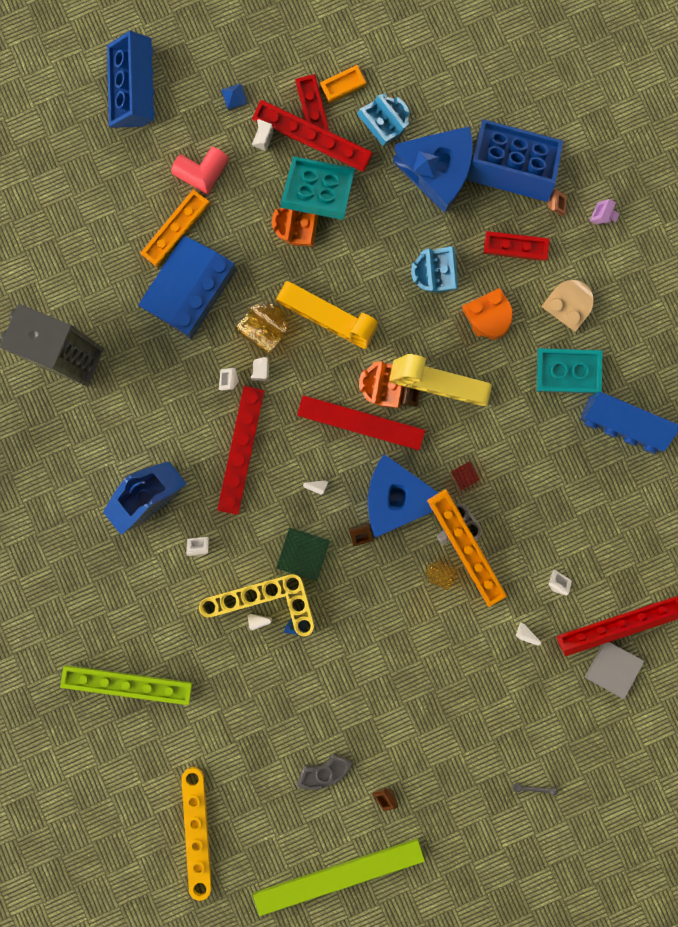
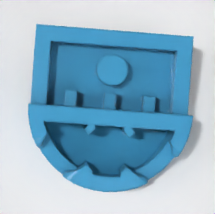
M387 94L378 95L375 101L360 108L357 113L382 146L397 139L403 133L409 123L408 116L410 114L407 105L400 98L386 97Z
M453 246L435 250L428 248L420 252L419 257L412 263L411 267L413 281L421 289L430 293L459 290L455 248Z

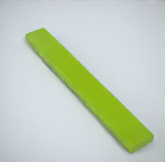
M418 838L253 892V898L258 914L262 916L425 862Z

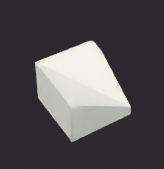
M258 119V130L252 146L266 151L274 134L273 126Z
M267 357L253 361L252 381L269 380V359Z

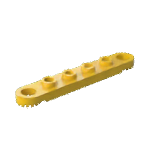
M192 766L185 770L181 779L188 883L191 897L202 901L210 895L212 888L204 774L200 768ZM188 774H197L199 781L196 784H190L187 780ZM197 883H203L206 886V892L200 894L196 892L194 886Z

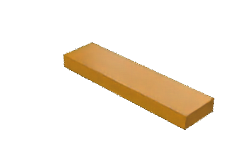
M193 189L140 254L158 268L176 247L183 235L190 230L209 207L210 202Z

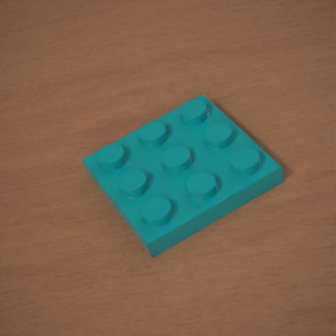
M293 156L281 199V208L344 220L355 168Z

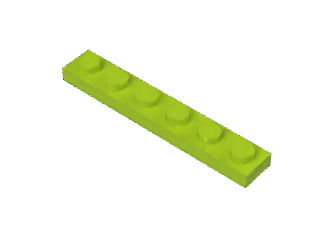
M64 665L60 688L189 705L193 682Z

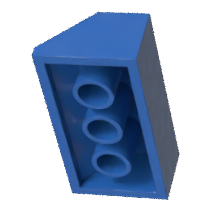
M131 30L107 45L109 127L112 128L142 127L154 121L152 38Z
M602 392L589 396L580 420L585 422V426L592 429H597V427L605 430L604 434L610 437H622L624 442L629 445H641L644 447V451L651 454L664 452L678 433V424Z

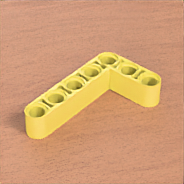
M407 354L393 361L389 379L390 383L475 405L488 406L492 387L490 383L426 367V358L418 355Z
M295 574L208 597L202 600L199 605V611L204 617H214L286 596L296 633L300 636H308L315 627L303 580ZM296 578L299 581V587L296 590L288 588L287 583L289 579ZM272 583L278 587V593L275 596H270L267 592V587ZM250 589L255 590L257 593V599L254 602L249 601L246 597ZM229 595L234 596L236 599V605L233 608L228 607L226 604V598ZM296 599L304 601L305 607L302 611L294 609L293 602ZM208 601L215 604V611L213 613H208L205 609ZM301 620H307L310 623L311 628L309 631L303 632L299 629V622Z

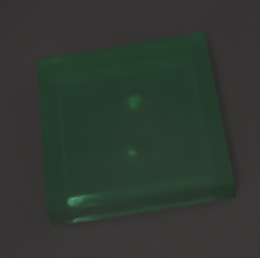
M289 527L276 568L317 581L330 540Z

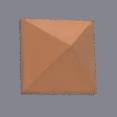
M557 189L553 190L547 206L558 215L565 216L567 196Z

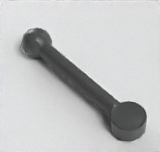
M515 783L512 786L516 793L522 790L550 793L553 796L558 794L556 787H551L550 789L521 786L519 783Z

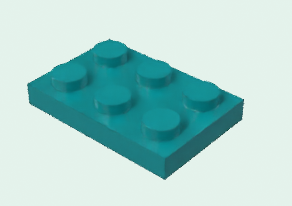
M538 348L536 392L594 394L602 392V350Z

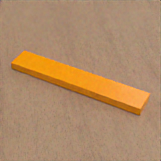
M445 489L428 499L427 502L487 606L491 607L506 598L505 591L448 491Z

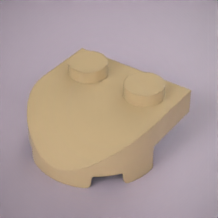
M576 279L566 280L555 287L541 307L576 332L593 308V294L584 282Z

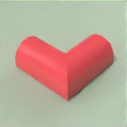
M211 147L199 165L180 154L173 163L171 173L209 195L229 162V157L221 150Z

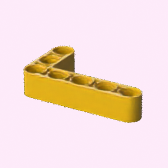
M285 281L276 298V301L286 308L363 349H367L377 331L378 321L373 317L361 313L356 318L288 281Z

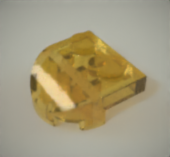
M257 303L249 309L248 314L235 327V331L269 356L284 337L288 326L285 319L286 315L282 309L274 304L259 305Z

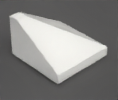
M306 482L303 486L322 495L328 482Z
M256 614L247 615L250 630L261 628L272 622L271 617Z
M520 622L516 633L517 638L539 646L541 644L540 640L525 624Z

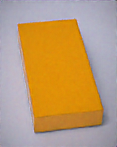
M358 65L320 82V87L330 104L366 87L367 83Z

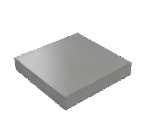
M608 642L601 645L585 678L625 699L644 661Z

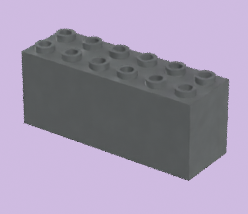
M18 303L17 307L10 314L8 329L1 335L0 348L42 369L88 387L104 348L71 324Z

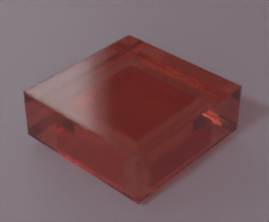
M470 462L450 472L460 491L480 480Z

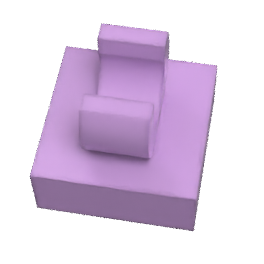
M611 199L597 202L590 222L595 225L610 223L611 220L616 222L619 217V213L613 210L616 202Z

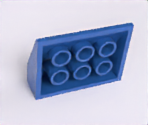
M482 119L467 180L548 202L556 184L563 140Z
M183 235L138 306L192 340L236 272L235 263L216 251Z

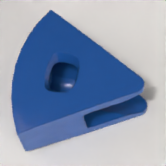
M470 126L401 142L395 146L394 164L444 213L453 205L460 194L470 168L473 148ZM419 151L439 156L434 178L413 173Z
M385 454L379 460L372 474L367 497L368 517L374 537H378L433 512L427 500L438 494L437 491Z
M170 462L145 468L130 474L122 481L103 513L117 531L123 534L160 511L187 483Z

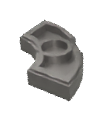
M333 753L329 760L321 765H304L296 787L307 790H319L337 783L347 774L353 761Z

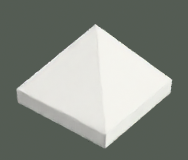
M221 369L219 390H234L239 382L236 369Z
M209 537L187 539V556L201 557L208 554Z
M553 570L549 581L551 590L567 596L572 580Z

